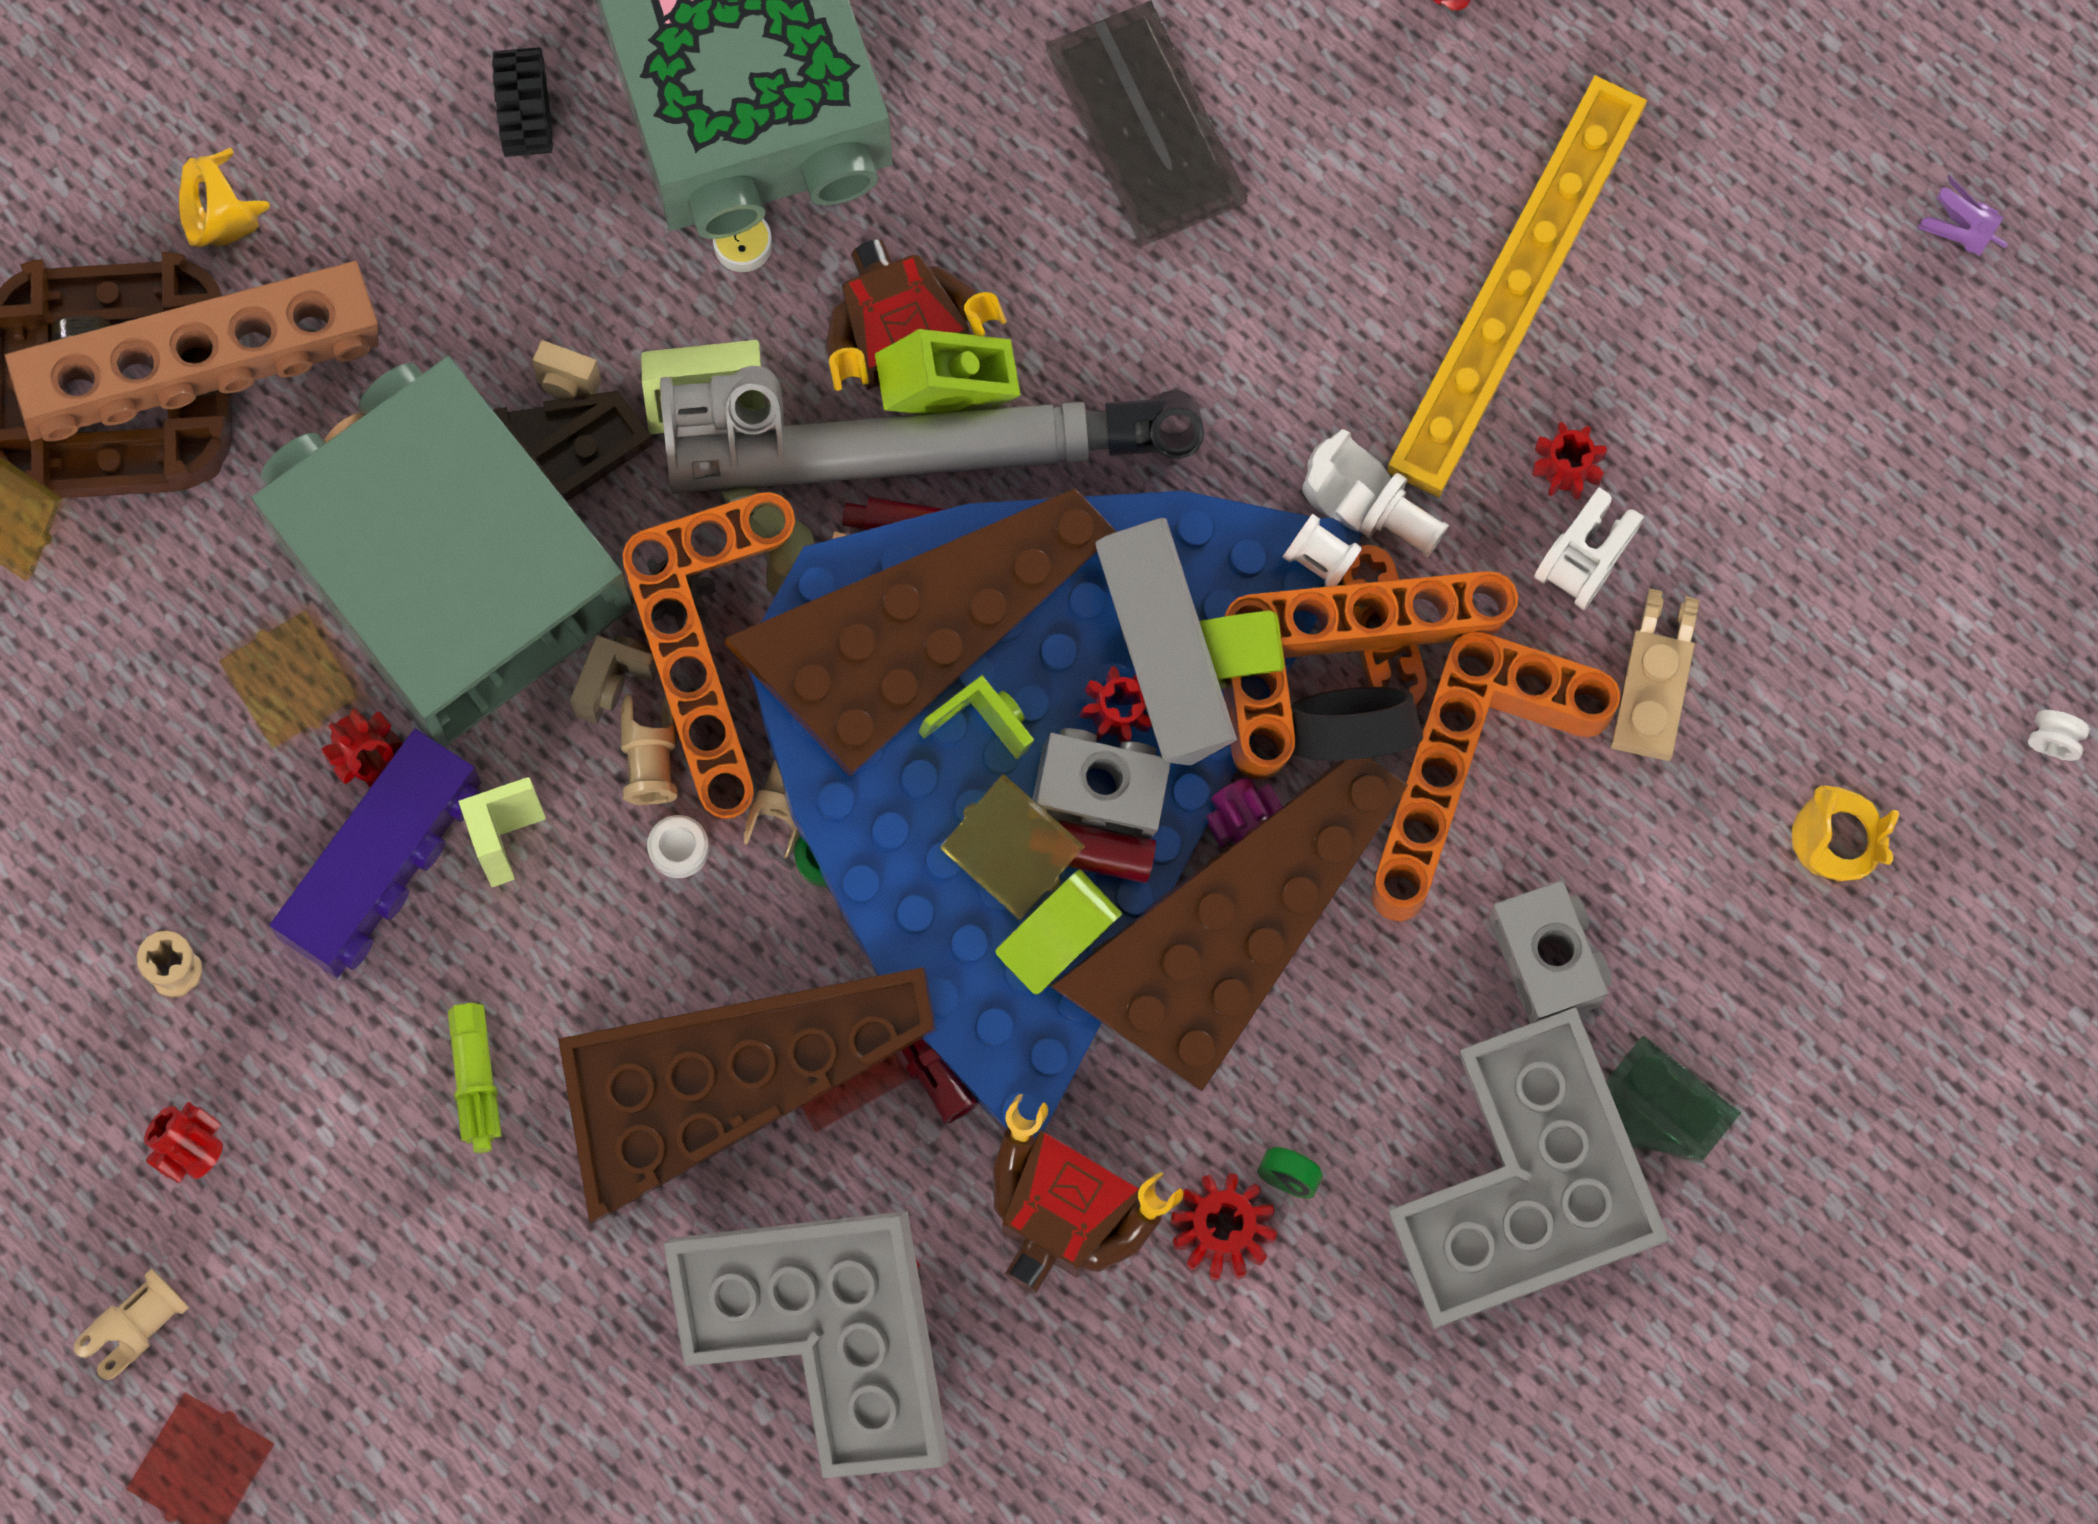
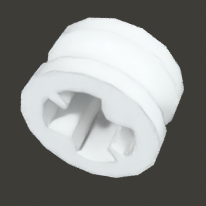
M2055 710L2039 711L2034 720L2039 730L2033 731L2028 739L2029 746L2035 751L2061 760H2079L2084 750L2082 745L2079 744V740L2087 738L2090 731L2089 725L2083 720L2065 712Z

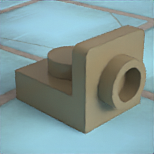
M596 635L570 699L575 717L598 725L604 709L610 711L615 709L624 686V677L618 675L619 671L653 682L658 670L653 655L648 653L649 648L643 643L623 635H616L613 641Z

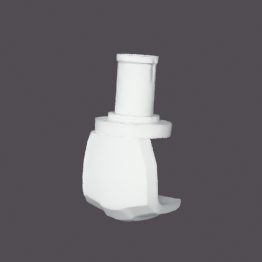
M1344 429L1338 431L1331 438L1324 439L1314 448L1308 460V473L1302 488L1303 494L1313 508L1328 518L1338 520L1345 527L1361 532L1368 538L1376 530L1381 532L1385 527L1422 551L1426 557L1431 555L1449 525L1445 522L1442 523L1404 498L1406 492L1403 489L1408 481L1407 478L1399 473H1396L1391 478L1381 462L1353 441L1351 432Z

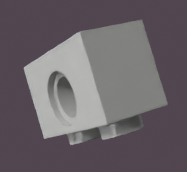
M1065 728L1061 730L1060 734L1050 733L1042 747L1029 816L1058 822L1060 819L1151 839L1158 831L1171 763L1164 761L1161 756H1156L1157 749L1144 743L1126 741L1122 742L1119 748L1096 743L1097 736L1084 730ZM1103 769L1110 773L1116 784L1115 792L1109 795H1101L1094 792L1087 783V771Z
M1563 880L1493 905L1488 919L1530 1024L1574 1007L1581 1014L1602 1006L1608 995L1606 987L1612 985L1611 974L1603 954L1600 951L1592 953L1584 934V930L1589 929V921L1580 897L1577 894L1569 896ZM1545 942L1560 944L1567 951L1569 962L1562 966H1552L1545 963L1539 956L1538 946Z

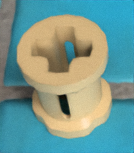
M171 931L155 932L148 936L139 946L136 956L137 967L142 976L155 986L161 995L171 998L181 997L199 984L203 973L202 962L193 953L188 941L180 934ZM175 953L182 963L181 965H172L169 969V975H164L158 968V964L169 963L171 954Z

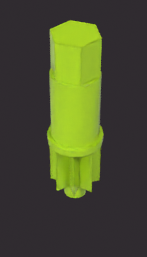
M477 1003L454 1005L447 1012L457 1088L454 1098L457 1101L461 1141H466V1144L473 1143L474 1153H486L492 1150L491 1141H495L494 1138L502 1136L497 1103L498 1090L493 1083L484 1005Z

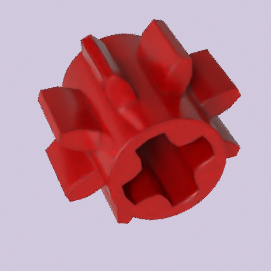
M1560 422L1553 441L1546 437L1540 436L1538 438L1535 451L1545 458L1539 459L1534 463L1532 475L1537 477L1546 476L1550 483L1548 489L1549 496L1552 497L1560 489L1571 491L1574 499L1579 500L1585 481L1592 485H1600L1604 472L1594 464L1604 460L1607 447L1603 445L1594 446L1593 441L1589 437L1590 426L1587 425L1581 431L1568 430L1564 422ZM1561 453H1568L1571 461H1580L1579 466L1572 468L1568 459L1559 460Z
M1113 666L1107 673V684L1105 686H1102L1097 681H1089L1084 690L1088 696L1095 699V702L1083 707L1080 712V718H1093L1095 725L1098 727L1095 733L1097 741L1102 739L1105 734L1118 735L1120 744L1130 741L1132 735L1131 728L1133 726L1142 732L1147 733L1152 723L1150 717L1142 713L1147 708L1136 674L1132 679L1120 677L1116 666ZM1112 696H1117L1121 705L1130 704L1131 708L1125 717H1120V712L1117 708H1107V704Z
M354 708L351 710L350 715L340 719L336 724H329L328 727L332 731V744L326 745L321 750L329 763L335 765L334 772L344 784H348L356 776L358 779L365 781L368 787H371L394 757L393 751L399 750L403 742L394 731L390 730L391 724L382 712L378 711L368 719Z
M190 1102L185 1104L182 1111L174 1106L164 1108L151 1121L144 1135V1143L154 1150L147 1157L146 1163L176 1183H180L185 1174L193 1179L201 1178L212 1169L221 1155L223 1143L213 1135L221 1126V1122Z

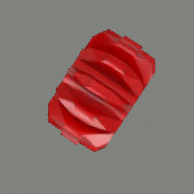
M1233 1173L1228 1174L1225 1189L1222 1191H1218L1216 1182L1211 1175L1202 1177L1201 1186L1205 1198L1201 1197L1194 1190L1186 1188L1183 1191L1182 1202L1191 1211H1173L1171 1216V1224L1178 1228L1187 1229V1231L1179 1233L1173 1238L1172 1244L1174 1249L1185 1250L1195 1246L1196 1249L1190 1254L1186 1266L1191 1271H1194L1200 1267L1205 1258L1212 1260L1209 1278L1214 1281L1220 1279L1223 1263L1225 1262L1230 1263L1232 1274L1236 1279L1244 1278L1246 1275V1264L1242 1257L1243 1255L1252 1263L1262 1266L1267 1259V1255L1257 1243H1274L1277 1236L1275 1229L1260 1224L1274 1216V1206L1272 1204H1262L1252 1207V1204L1260 1195L1261 1187L1254 1183L1246 1189L1243 1195L1236 1193L1238 1175ZM1226 1213L1233 1216L1231 1225L1239 1224L1241 1231L1233 1230L1230 1232L1228 1240H1220L1214 1237L1216 1228L1213 1227L1208 1230L1206 1222L1216 1223L1219 1219V1214Z

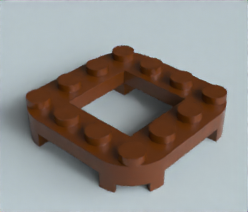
M162 252V261L47 268L43 259L20 264L22 271L12 276L0 287V472L11 487L37 498L60 499L175 492L195 487L204 481L215 478L221 470L232 440L231 393H222L220 390L196 396L195 400L186 406L168 409V419H164V428L75 433L59 441H45L43 438L29 441L4 355L52 342L53 332H56L54 330L55 324L66 318L77 316L97 317L105 320L109 327L221 297L223 294L213 277L200 266L187 261L185 255L173 252ZM192 348L184 352L180 358L188 363L196 364L205 361L211 354L201 348Z

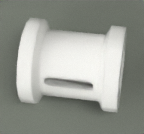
M1312 514L1282 558L1288 562L1296 560L1325 580L1324 587L1337 586L1360 553L1362 547L1357 543L1347 545L1319 525L1320 518Z

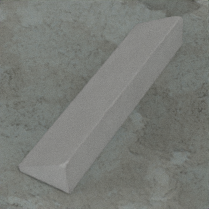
M1158 518L1107 535L1095 542L1164 761L1191 766L1235 742L1237 737L1167 520L1165 518Z

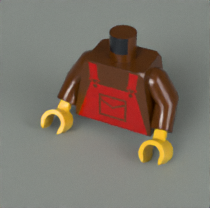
M871 240L861 244L851 253L860 276L848 280L842 285L844 301L838 303L831 313L825 348L829 358L834 389L836 391L842 390L841 382L848 377L860 378L862 385H865L867 390L880 385L875 353L918 329L969 335L967 321L970 323L974 335L985 336L983 323L989 320H998L1003 325L1007 322L997 296L991 292H977L974 288L940 266L928 267L919 255H910L892 262L882 240Z
M1019 1094L1006 1111L1005 1119L1009 1128L1004 1133L993 1166L994 1210L1003 1219L1002 1233L1021 1244L1020 1249L1004 1274L1022 1288L1032 1293H1037L1053 1265L1078 1278L1085 1269L1101 1272L1137 1254L1160 1223L1161 1215L1166 1214L1178 1205L1184 1195L1180 1188L1171 1195L1168 1202L1159 1199L1155 1192V1184L1162 1178L1164 1173H1156L1145 1181L1139 1189L1042 1130L1035 1139L1033 1134L1040 1129L1048 1116V1107L1043 1102L1036 1119L1027 1120L1020 1115L1018 1105L1023 1097V1094Z

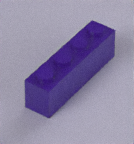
M414 728L269 924L277 938L337 979L346 967L351 970L357 968L372 947L373 939L369 935L383 917L391 920L403 907L409 895V889L405 886L418 868L426 871L436 862L445 846V840L441 837L454 819L460 822L465 820L458 801L481 793L477 789L481 781L475 767Z

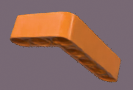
M771 492L758 493L642 530L628 540L622 554L624 569L700 802L711 815L722 819L734 818L746 811L754 795L753 782L686 578L775 550L786 543L792 534L795 524L794 511L786 499L781 495ZM769 505L775 507L784 517V529L773 538L760 537L750 527L749 517L760 506ZM703 524L718 526L726 536V546L716 556H702L691 545L692 533ZM653 542L661 545L666 550L668 563L662 572L657 575L648 576L636 570L632 558L635 550L640 545ZM667 600L680 603L687 612L685 626L673 634L660 632L654 627L651 620L653 609L657 604ZM681 659H696L705 668L706 680L700 689L686 693L678 690L673 685L670 679L671 669ZM701 716L715 717L722 723L725 729L723 743L714 750H700L690 740V726ZM728 773L734 775L743 785L744 795L742 801L732 809L718 808L709 798V784L714 777L720 774Z
M1484 571L1249 594L1238 597L1233 601L1223 617L1260 611H1273L1277 613L1284 658L1452 642L1463 634L1470 632H1483L1494 635L1514 614L1518 606V593L1515 585L1505 575L1499 572ZM1481 593L1492 597L1497 603L1498 615L1489 617L1479 613L1474 607L1473 595ZM1425 599L1432 602L1440 614L1439 621L1431 623L1421 620L1414 612L1413 601ZM1367 605L1373 608L1380 617V627L1372 629L1360 625L1354 617L1353 607ZM1309 611L1314 614L1320 621L1321 632L1313 635L1300 631L1294 623L1293 613ZM1286 666L1281 672L1253 675L1262 678L1268 684L1270 697L1267 699L1255 700L1247 696L1241 686V678L1245 676L1227 679L1228 685L1223 688L1225 703L1237 740L1231 743L1232 757L1239 771L1251 779L1265 780L1275 776L1284 767L1295 749V732ZM1257 734L1270 737L1276 743L1278 757L1271 760L1257 757L1251 751L1249 738Z
M1474 631L1463 634L1456 639L1450 649L1422 733L1423 740L1418 745L1406 782L1408 786L1402 794L1372 885L1371 898L1376 910L1389 920L1404 921L1413 918L1422 909L1434 878L1489 707L1577 736L1592 737L1599 735L1608 728L1619 706L1620 691L1615 680L1601 670L1487 633ZM1468 656L1477 657L1484 661L1489 672L1478 677L1470 676L1460 668L1458 661ZM1524 675L1535 676L1545 684L1546 692L1540 695H1528L1519 688L1516 679ZM1581 694H1592L1602 702L1604 711L1598 714H1587L1578 708L1574 698ZM1458 711L1469 719L1471 727L1461 732L1451 731L1441 722L1440 716L1445 712ZM1430 766H1441L1451 774L1453 782L1445 787H1434L1426 782L1421 771ZM1413 821L1424 822L1433 830L1435 838L1427 843H1415L1405 835L1403 826ZM1393 877H1404L1412 882L1417 894L1407 900L1396 899L1387 892L1384 883Z

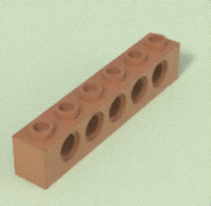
M356 260L4 355L29 441L43 438L45 441H59L74 435L80 427L102 422L104 425L125 423L133 419L139 411L161 406L163 409L180 408L193 402L198 395L220 390L222 393L239 392L250 387L254 380L275 374L283 378L298 376L310 370L312 364L334 358L339 362L359 359L368 354L371 348L378 347V323ZM307 317H317L327 323L324 328L316 332H307L297 326L302 319ZM252 332L264 334L269 338L264 345L256 348L246 347L239 342L244 335ZM192 348H201L211 354L208 359L196 364L188 363L180 358L184 352ZM133 364H144L152 369L150 374L142 379H129L122 375V372ZM78 379L86 380L93 384V387L82 395H70L63 391L69 382Z

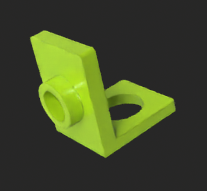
M983 675L926 717L918 731L923 739H925L971 703L1016 759L1023 756L1034 741L1033 737L1021 724L1025 717L1018 704L1005 691L997 694Z

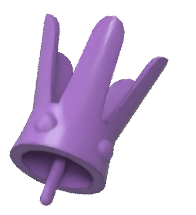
M1949 175V183L1961 196L1951 189L1943 187L1936 198L1943 204L1950 218L1960 226L1933 217H1926L1921 220V225H1918L1917 228L1960 242L1965 246L1967 252L1975 253L1978 257L1990 240L2004 248L2007 247L2008 244L1994 235L2004 217L1998 215L1997 210L1983 202L1977 203Z

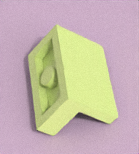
M748 340L643 352L641 354L642 387L648 432L650 434L664 433L660 391L661 377H671L674 385L709 383L712 376L734 375L741 368L761 366L759 341ZM757 390L745 391L738 397V401L747 409L758 410L766 406L764 393Z
M529 777L458 801L476 855L491 887L515 880L500 835L546 819Z

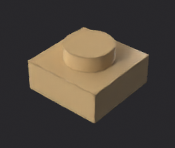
M541 340L532 361L537 382L541 383L544 391L558 399L567 398L570 400H574L575 396L585 399L591 394H596L601 383L596 359Z

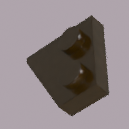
M619 391L591 394L579 401L567 398L543 401L544 407L513 412H508L507 407L493 410L566 502L653 445L652 436Z

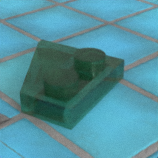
M1644 1035L1606 1080L1632 1148L1645 1151L1654 1150L1670 1154L1675 1158L1702 1163L1741 1114L1739 1110Z

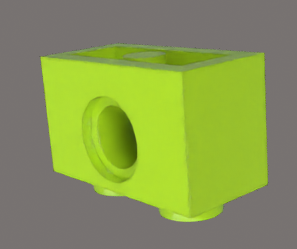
M918 329L875 353L883 407L886 411L932 414L996 409L1021 396L1011 339Z

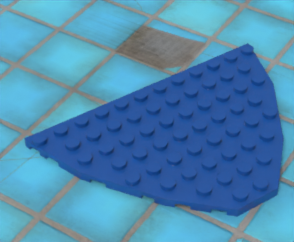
M1182 490L1084 496L1117 532L1158 518H1165L1167 520L1199 621L1223 617L1229 605L1238 597L1245 595L1324 587L1325 580L1296 560L1288 562L1282 558L1310 516ZM1049 499L964 504L804 546L761 622ZM1320 518L1319 525L1347 545L1358 544L1362 536L1361 532L1345 527L1334 518ZM1098 553L851 777L747 668L760 704L761 717L772 754L777 762L791 818L803 841L807 842L820 867L819 871L863 954H866L877 976L921 967L926 969L937 1031L922 1039L941 1056L946 1065L976 1097L981 1107L990 1116L993 1115L1006 1130L1009 1128L1005 1119L1006 1111L1017 1095L1023 1094L1018 1110L1020 1115L1027 1120L1036 1119L1039 1108L1044 1102L1048 1107V1116L1040 1129L1033 1134L1035 1139L1041 1130L1044 1132L1095 1037L1101 1022L1049 986L1038 995L1032 993L996 955L995 950L1046 899L1079 870L1052 864L1049 862L1050 853L1029 848L1034 824L1054 829L1057 825V822L1029 816L1043 744L1050 733L1060 734L1061 730L1065 728L1079 729L1095 734L1098 727L1095 725L1093 718H1080V712L1083 707L1095 702V699L1088 696L1084 690L1089 681H1097L1102 686H1105L1107 684V673L1113 666H1116L1120 677L1132 679L1136 674ZM1309 611L1293 613V620L1297 628L1306 634H1310L1318 618ZM1297 657L1284 658L1287 675ZM983 675L997 694L1005 691L1018 704L1025 717L1021 724L1033 737L1034 741L1028 751L1019 759H1016L971 703L925 739H923L918 731L926 717ZM1253 675L1241 678V686L1247 696L1255 700H1263L1270 697L1268 684L1262 678ZM1112 696L1107 704V708H1117L1120 712V717H1125L1131 708L1130 704L1121 705L1117 696ZM1144 709L1142 713L1149 717L1147 709ZM1133 726L1131 728L1130 742H1139L1153 746L1157 749L1156 756L1162 757L1153 727L1151 726L1146 733ZM1105 734L1102 739L1096 741V743L1119 748L1121 745L1118 735ZM1255 735L1249 738V745L1251 744ZM1231 744L1191 766L1170 764L1158 831L1151 838L1156 840V849L1152 870L1147 883L1082 870L1123 914L1056 978L1064 972H1069L1091 955L1095 948L1108 938H1113L1143 915V911L1175 887L1209 823L1206 816L1216 810L1211 801L1212 796L1230 784L1238 769L1232 757ZM1103 769L1087 771V783L1094 792L1101 795H1109L1115 792L1116 784L1110 773Z

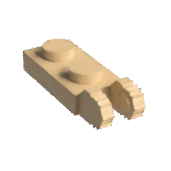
M1649 588L1639 631L1636 630L1633 635L1610 748L1670 761L1673 756L1695 646L1691 639L1700 600L1685 596V600L1681 603L1678 612L1677 622L1679 625L1676 639L1656 635L1654 631L1657 619L1662 611L1663 592Z

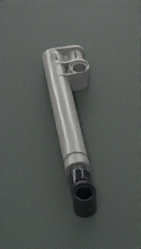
M748 366L741 368L734 375L712 376L709 383L674 385L671 377H661L660 381L663 427L672 494L727 490L740 487H765L1057 464L1058 460H1066L1067 463L1089 461V450L1109 449V456L1159 452L1168 458L1181 459L1192 455L1199 449L1205 432L1198 403L1191 395L1179 390L1162 392L1154 399L1105 403V410L1085 412L1084 402L1062 403V406L1053 407V404L785 425L779 381L770 370L764 367ZM757 390L767 396L769 403L762 409L751 410L742 406L738 401V397L745 391ZM1175 414L1184 415L1191 420L1189 427L1177 434L1167 433L1160 427L1166 418Z

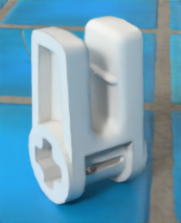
M1600 487L1590 498L1566 533H1562L1556 540L1534 575V579L1542 584L1549 580L1575 597L1574 605L1582 610L1587 609L1602 588L1615 562L1634 537L1644 519L1642 514L1629 509L1620 520L1614 521L1610 534L1602 546L1597 549L1588 547L1586 541L1591 534L1597 533L1602 518L1606 514L1612 500L1610 494Z

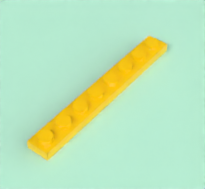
M1596 75L1594 76L1393 454L1387 468L1389 474L1394 476L1396 473H1399L1408 479L1407 483L1438 498L1441 497L1645 109L1646 99Z

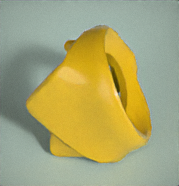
M227 148L214 155L202 156L198 159L189 158L182 167L179 189V213L188 243L193 247L227 245L256 231L259 227L258 216L270 207L268 201H240L236 198L218 167L234 154L232 148ZM199 183H205L206 186V213L202 207L199 197Z
M1822 785L1815 789L1812 798L1806 802L1796 815L1791 836L1793 849L1802 865L1812 874L1834 881L1860 880L1874 871L1879 863L1890 865L1893 862V853L1889 849L1888 835L1895 828L1899 811L1892 810L1880 819L1874 804L1860 794L1840 787ZM1838 812L1849 813L1856 816L1863 823L1867 832V845L1865 851L1858 858L1853 860L1842 859L1828 848L1833 834L1831 816Z

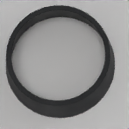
M1389 687L1339 689L1310 695L1299 699L1291 705L1295 732V749L1292 754L1297 757L1313 760L1372 758L1409 749L1423 740L1413 694L1406 690Z

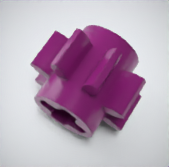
M1244 778L1229 784L1212 796L1211 801L1216 811L1208 814L1206 817L1219 846L1224 847L1232 841L1235 844L1246 835L1247 831L1263 819L1269 818L1282 808V805L1271 784H1267L1257 790L1251 778Z

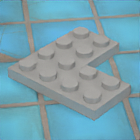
M1576 1007L1459 1051L1460 1059L1503 1167L1388 1210V1216L1432 1330L1669 1241Z
M908 1211L674 1237L663 1243L684 1366L802 1354L823 1478L937 1468L944 1466L950 1461Z

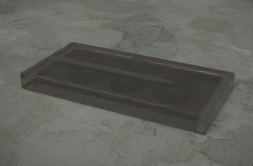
M1151 0L1046 43V53L1140 247L1247 204L1248 195Z

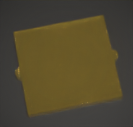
M0 457V564L26 581L33 575L43 548L52 542V536L49 533L63 498Z
M306 611L268 633L265 630L258 631L256 640L219 661L272 749L309 727L313 729L320 728L322 719L359 698Z
M1003 774L977 804L971 803L964 809V820L940 846V849L1021 920L1046 890L1054 891L1060 885L1059 875L1085 846Z

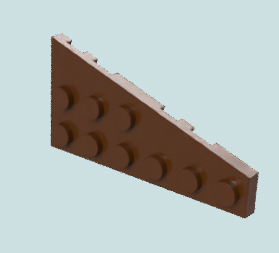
M1074 488L725 638L724 644L851 777L1098 552L1095 542L1117 531Z
M1371 758L1338 761L1295 794L1296 797L1266 820L1263 819L1245 833L1246 835L1222 854H1218L1143 911V915L1113 938H1108L1095 948L1091 955L1069 972H1064L1048 986L1196 1089L1203 1091L1408 785Z
M921 967L558 1038L589 1223H595L937 1031L926 969Z

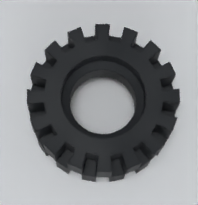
M541 47L494 51L492 54L494 97L504 157L552 153L553 136L549 106L550 99Z

